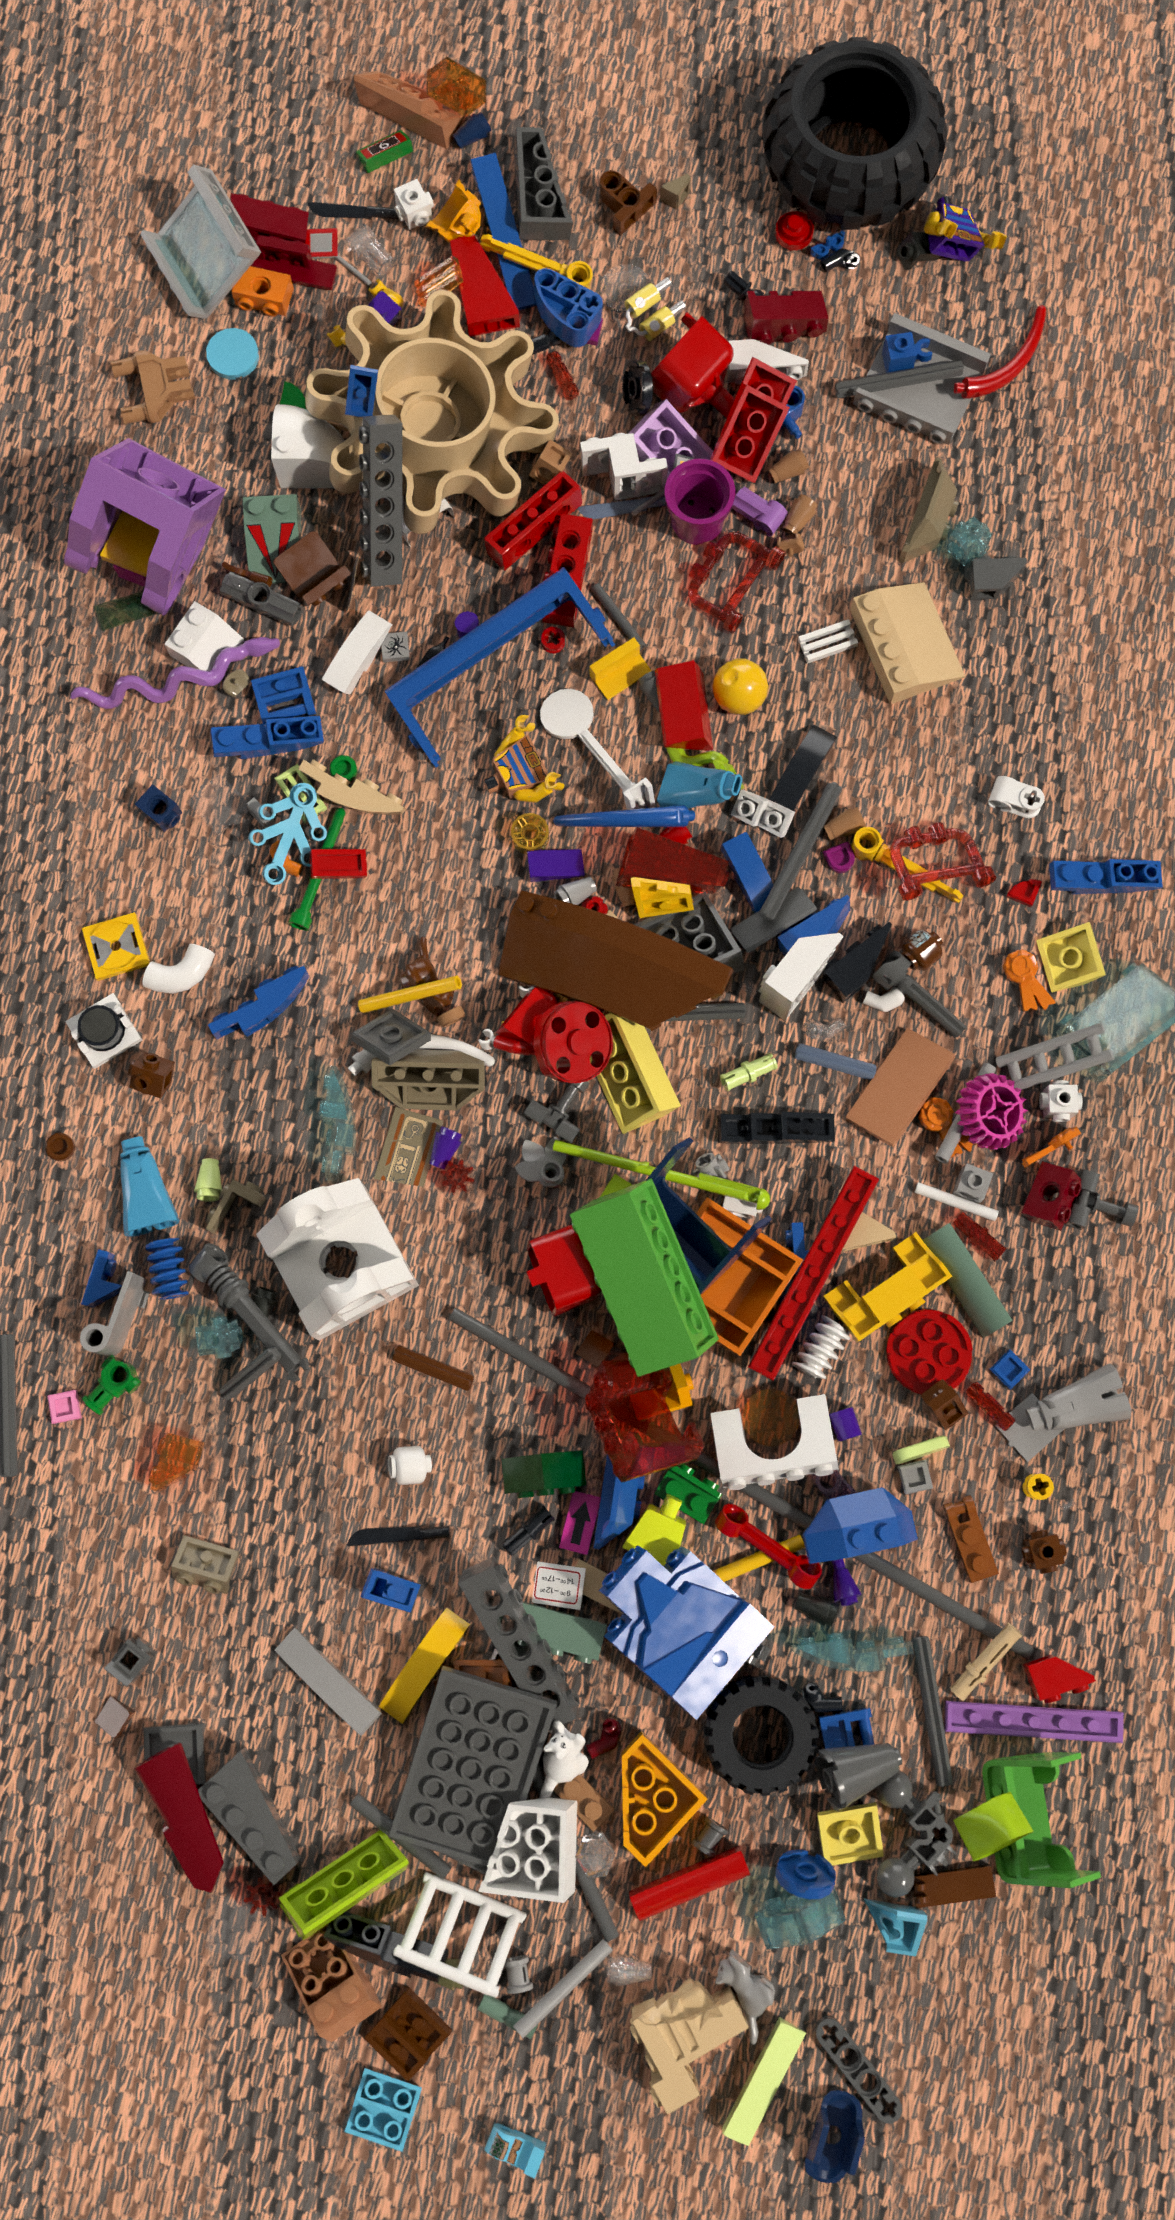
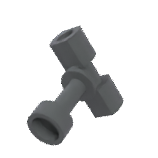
M588 1081L567 1083L569 1086L556 1106L550 1104L546 1108L533 1099L525 1110L524 1116L538 1125L544 1123L555 1130L554 1135L572 1144L580 1132V1128L567 1121L569 1116L565 1111L578 1091L580 1093L586 1091L590 1084Z
M1083 1169L1079 1175L1082 1179L1081 1191L1077 1197L1076 1204L1071 1205V1215L1065 1225L1082 1230L1086 1226L1088 1215H1093L1098 1210L1119 1217L1120 1224L1132 1227L1137 1218L1139 1206L1126 1202L1124 1207L1101 1200L1100 1193L1095 1192L1100 1174Z

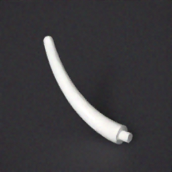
M431 1034V1041L418 1048L422 1050H457L484 1061L488 1067L493 1066L495 1063V1059L486 1052L465 1042L440 1035ZM363 1049L352 1056L355 1062L348 1067V1070L354 1076L361 1070L367 1073L372 1069V1058L376 1056Z

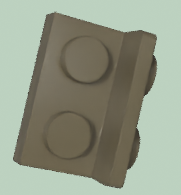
M184 1535L171 1566L172 1577L178 1583L185 1586L194 1584L203 1587L204 1590L213 1594H219L220 1592L228 1594L230 1589L229 1582L239 1558V1551Z

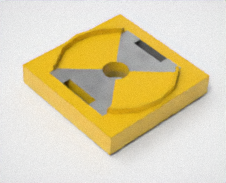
M135 912L82 928L97 981L149 965V956ZM131 932H135L139 947H135ZM114 942L121 943V947L117 951L111 949V945ZM95 943L98 948L100 959H97V955L94 948Z

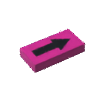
M577 1491L572 1493L559 1548L585 1555L588 1554L601 1497Z

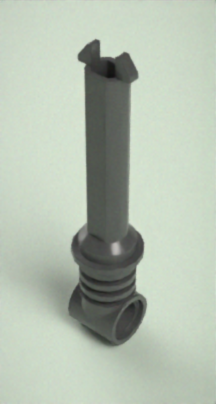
M206 1244L189 1264L190 1273L200 1282L208 1283V1286L217 1295L219 1305L233 1308L266 1348H271L272 1346L278 1348V1352L281 1353V1359L278 1363L289 1374L287 1379L295 1382L299 1381L300 1378L295 1372L300 1367L304 1371L309 1370L308 1359H302L250 1298L248 1282L237 1277L231 1267H228L226 1253L214 1244Z

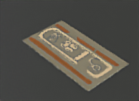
M395 1107L374 1179L424 1187L430 1168L429 1162L431 1160L436 1131H440L443 1120Z

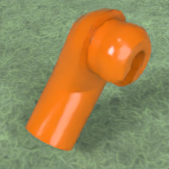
M277 840L270 847L272 860L280 840ZM287 854L283 864L286 873L299 877L303 865L290 860Z

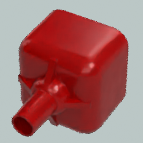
M686 312L681 321L689 330L651 372L653 393L662 401L667 399L678 413L686 412L690 408L701 404L710 403L727 418L735 400L724 387L728 365L734 357L733 347L703 316L696 321Z
M572 1225L528 1241L527 1252L533 1269L526 1273L532 1287L541 1286L553 1316L575 1309L598 1298L602 1290L595 1282L592 1266L584 1256L583 1245Z

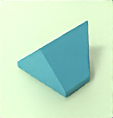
M864 1899L887 1944L886 1952L916 1957L927 1924V1914L923 1909Z

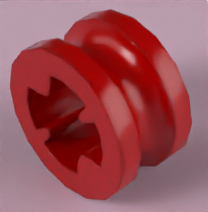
M549 627L543 631L541 645L546 652L556 654L564 648L565 635L560 628ZM552 635L553 638L559 637L558 644L554 645L552 642L548 644V636Z

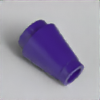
M441 1126L440 1131H436L429 1164L445 1170L446 1165H448L462 1143L460 1141L462 1134Z

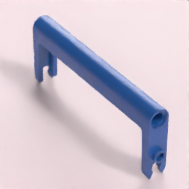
M564 567L384 690L412 732L408 736L417 750L422 747L435 768L439 766L437 762L441 758L411 711L412 708L567 601L573 602L604 647L609 644L611 647L615 646L612 636L603 624L606 621L605 617L598 607L594 609L591 607Z

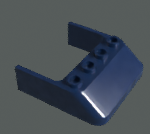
M689 1137L673 1146L646 1180L652 1178L701 1295L733 1265L769 1224L772 1218L767 1215L755 1223L734 1248L731 1249L666 1184V1174L693 1143V1140Z

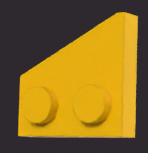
M637 877L631 878L639 918L694 910L690 885Z

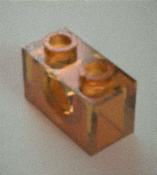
M445 57L427 71V95L457 113L468 116L486 103V80L449 57Z

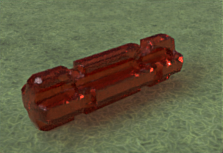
M553 351L546 356V362L549 368L553 370L552 373L560 389H563L565 398L568 401L573 400L579 396V390L576 384L572 382L573 378L565 363L561 361L562 358L559 352Z
M978 1382L972 1383L967 1388L966 1394L973 1401L976 1400L977 1405L992 1420L996 1419L998 1421L996 1424L1002 1430H1008L1015 1423V1418L1009 1412L1005 1413L1003 1411L1005 1408L988 1392L985 1393L984 1388Z

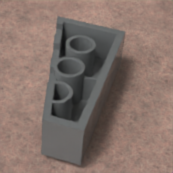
M516 127L513 149L520 240H570L573 220L571 214L568 213L567 202L564 193L562 194L558 183L559 178L551 162L552 157L543 129Z
M245 1747L211 1777L198 1792L204 1804L270 1882L275 1885L299 1862L301 1857L262 1782L263 1780L251 1759L247 1747Z

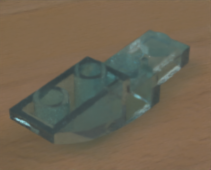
M331 1066L330 1073H326L324 1077L323 1088L327 1090L326 1100H321L319 1117H323L322 1121L325 1125L333 1126L332 1129L327 1131L326 1146L330 1147L328 1157H323L321 1172L325 1173V1178L328 1181L339 1182L343 1155L355 1156L356 1123L354 1108L347 1085L337 1066Z
M843 1632L826 1634V1640L815 1641L814 1636L797 1638V1644L791 1645L792 1652L809 1661L839 1670L859 1672L886 1670L885 1658L914 1654L912 1642L909 1640L904 1641L903 1636L887 1637L885 1644L875 1645L874 1640L856 1642L857 1648H853L852 1638L844 1637Z

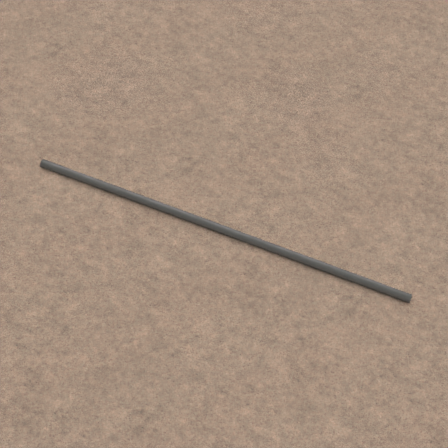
M458 1308L453 1310L449 1317L450 1321L721 1479L717 1460L647 1419L637 1421L635 1412L462 1310ZM756 1483L746 1484L745 1488L739 1490L804 1529H807L814 1517ZM873 1552L853 1557L992 1640L1003 1629ZM1019 1638L1009 1650L1028 1660L1034 1647Z

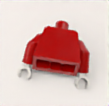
M527 985L528 989L519 986V993L523 999L496 1031L498 1034L496 1037L492 1030H483L484 1036L490 1039L487 1041L479 1039L481 1047L485 1050L495 1048L513 1054L535 1055L533 1043L535 1020L539 1014L546 1012L551 1006L558 1003L556 997L544 989L535 988ZM552 1021V1025H551L552 1030H553V1028H554V1022H553V1021Z

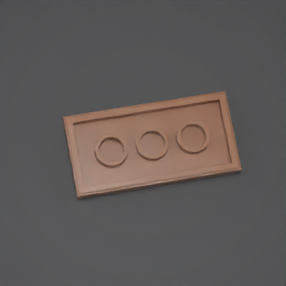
M907 1028L876 1072L874 1078L871 1079L847 1114L846 1120L894 1148L955 1059V1054Z

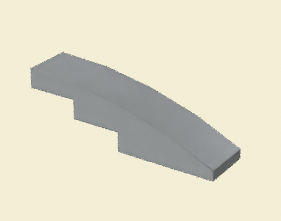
M294 1628L275 1649L278 1655L359 1735L362 1736L382 1714L350 1678L341 1672L321 1651L317 1650L298 1629Z

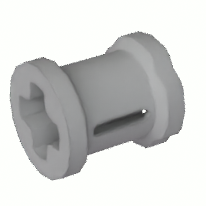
M528 1955L506 1958L504 1967H506L509 1984L506 1987L508 1994L522 1993L533 1989V1983L529 1981L527 1969Z

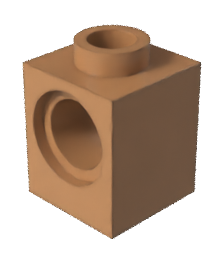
M550 439L529 476L546 485L564 470L572 453Z

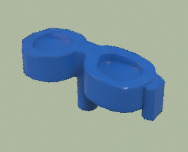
M841 230L840 233L838 232L832 237L827 236L826 243L811 247L810 254L812 257L822 260L828 256L829 249L833 251L841 249L844 244L845 232Z

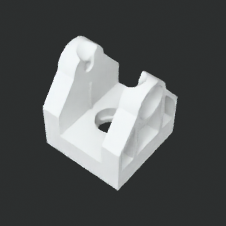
M359 1178L327 1187H318L297 1196L283 1205L277 1211V1214L256 1234L268 1257L275 1262L300 1310L298 1314L309 1335L319 1341L419 1286L368 1190ZM331 1247H345L352 1252L357 1251L356 1266L350 1277H336L329 1272L325 1274L323 1269L326 1268V1258L331 1252Z

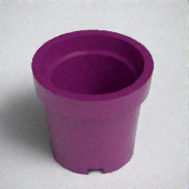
M708 459L685 461L673 469L665 484V500L671 515L672 527L676 535L682 541L689 544L700 545L716 538L721 532L724 519L728 516L734 502V481L729 472L717 462ZM692 502L694 505L690 506L688 503Z

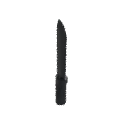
M308 202L309 209L321 217L367 218L370 220L373 217L398 219L395 208Z
M421 1526L365 1528L355 1532L348 1540L347 1546L451 1537L450 1526L421 1528Z

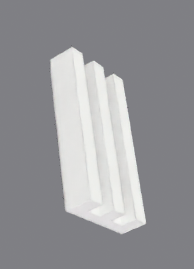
M849 619L798 637V642L807 664L858 646V640L854 637L855 633L850 627ZM844 629H845L844 632H841V633H839V634H836V635H833V636H830V637H827V638H824V639H821V640H818V641H816V642H813V643H810V644H807V645H806V642H809V641H812V640H815V639L821 638V637H823V636H826V635H829V634H832V633H835V632H838V631H841V630H844ZM849 638L847 642L812 654L809 653L811 650Z

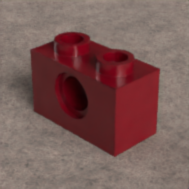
M1042 1161L1021 1213L1033 1223L1061 1231L1064 1223H1067L1070 1218L1073 1200L1081 1191L1082 1179L1072 1169ZM1059 1193L1055 1200L1050 1201V1197L1053 1194Z

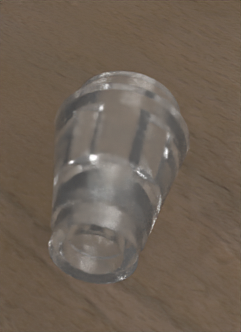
M616 1954L615 1957H609L607 1961V1982L614 1983L615 1987L650 1982L652 1965L650 1962Z

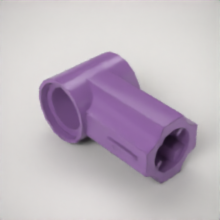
M746 487L738 491L732 505V509L751 520L757 530L762 529L767 533L766 536L769 537L775 533L788 515L786 508L775 500L766 501Z

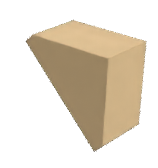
M862 1212L841 1252L893 1241L896 1238L895 1232Z

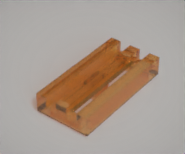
M452 255L414 281L415 287L418 288L416 294L420 297L418 300L419 305L426 307L428 297L437 290L451 291L463 283L458 258Z

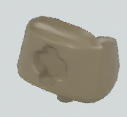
M242 669L234 670L224 679L222 688L228 695L236 697L250 684L249 676Z

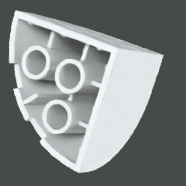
M277 404L274 409L272 423L271 459L280 488H334L329 478L330 459L332 451L345 441L344 438L329 422L313 417L308 410L291 405Z

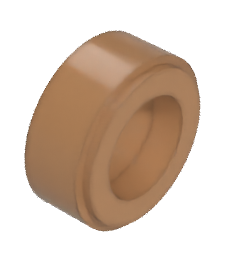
M458 1006L440 1015L437 1020L441 1027L446 1028L462 1020L466 1014L462 1006Z

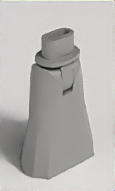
M1110 1363L1104 1365L1076 1382L1047 1395L1036 1402V1406L1026 1409L1032 1430L1036 1431L1043 1428L1047 1431L1061 1430L1089 1424L1130 1419L1132 1409L1125 1392L1117 1393V1389L1123 1388L1117 1369Z

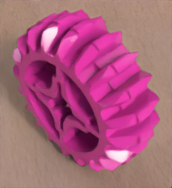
M989 1073L976 1076L974 1080L966 1083V1088L959 1091L963 1098H959L956 1101L960 1105V1109L955 1113L961 1117L957 1124L964 1126L962 1134L969 1136V1142L977 1143V1147L995 1150L1005 1148L1010 1143L1018 1140L1017 1135L1024 1132L1021 1125L1027 1122L1023 1118V1114L1029 1110L1023 1108L1022 1103L1026 1099L1019 1097L1021 1089L1014 1088L1015 1081L1007 1080L1006 1076Z

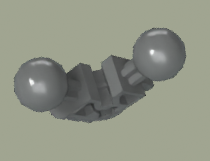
M899 1770V1773L875 1788L879 1801L886 1807L900 1808L906 1814L903 1818L906 1823L916 1831H919L920 1836L911 1835L904 1842L909 1850L901 1858H889L882 1862L877 1870L876 1878L879 1888L886 1895L895 1898L902 1897L910 1892L914 1884L913 1872L921 1863L937 1877L938 1874L934 1867L939 1862L944 1866L948 1865L945 1855L949 1851L957 1855L950 1846L953 1832L950 1826L945 1823L944 1814L941 1813L940 1794L932 1791L923 1802H919L912 1795L913 1787L911 1780L907 1774ZM933 1828L939 1829V1833L942 1835L940 1839L934 1837Z

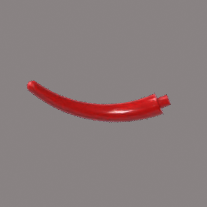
M1043 305L1037 307L1027 339L1017 354L1007 364L986 375L964 377L962 383L954 384V393L961 394L963 399L985 396L999 390L1017 377L1028 364L1038 346L1044 328L1046 307Z

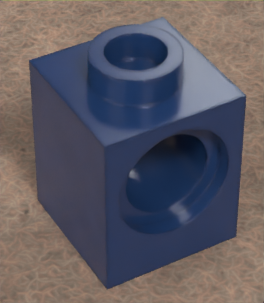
M153 784L134 804L143 816L164 833L168 828H173L179 822L180 815L182 814L177 803ZM166 806V810L162 814H155L158 807Z

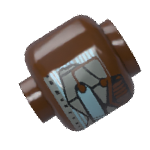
M918 930L902 944L903 952L901 954L911 962L910 969L925 971L942 957L941 945L943 942L939 935L933 931L929 933L926 930Z

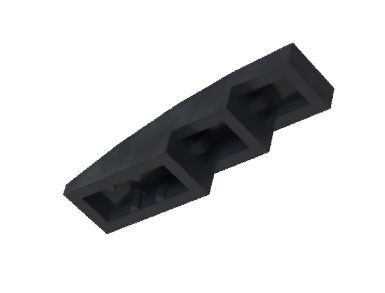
M780 1112L778 1114L749 1113L748 1115L719 1114L717 1115L718 1143L786 1144L834 1142V1114Z

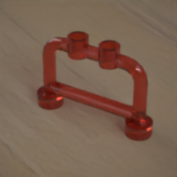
M730 532L723 535L717 544L710 541L703 552V556L707 557L704 563L701 565L696 562L689 572V577L692 578L688 587V597L691 603L724 623L723 629L733 634L743 619V614L735 610L763 567L766 565L776 571L783 561L786 551L777 546L771 550L739 532ZM731 543H738L759 556L723 609L702 598L698 594V590L709 577L712 568L722 558L727 546Z
M942 822L932 824L928 828L929 832L921 833L918 826L908 828L904 831V836L892 842L889 849L890 858L901 881L898 891L904 901L919 897L923 892L920 884L972 875L976 887L982 888L996 880L993 868L985 866L972 837L964 830L958 828L946 829ZM956 839L963 843L972 863L909 874L900 850L904 847L917 849L927 843L941 845L948 840Z

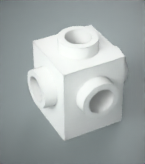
M417 179L394 189L395 211L399 220L406 222L409 230L421 227L433 219L431 208L434 207L432 197L428 191L424 193Z
M1066 1080L1052 1081V1085H1048L1043 1090V1093H1040L1039 1104L1040 1109L1043 1110L1044 1118H1053L1054 1122H1067L1079 1113V1110L1082 1109V1094L1078 1093V1085H1069V1081ZM1059 1096H1065V1103L1060 1101Z

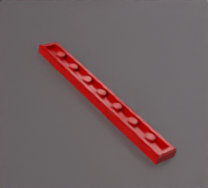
M853 1166L747 1368L774 1381L879 1178Z

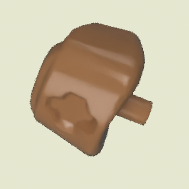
M799 533L782 538L778 537L776 552L780 556L788 554V557H793V554L801 553L805 549L802 536Z

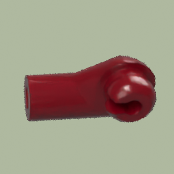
M607 1718L604 1720L600 1739L586 1745L592 1759L617 1747L621 1734V1724L616 1719Z

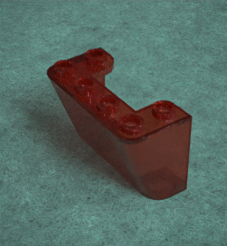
M629 1360L601 1361L598 1371L593 1377L590 1391L585 1397L586 1409L590 1411L596 1432H599L604 1451L608 1454L613 1465L614 1475L622 1483L695 1461L700 1456L704 1447L703 1440L694 1423L688 1424L682 1437L665 1401L674 1380L668 1367L638 1377L635 1369L631 1367ZM661 1373L663 1375V1385L661 1384Z

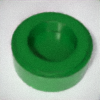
M340 755L332 760L330 773L333 778L337 773L351 782L357 775V765L351 757Z

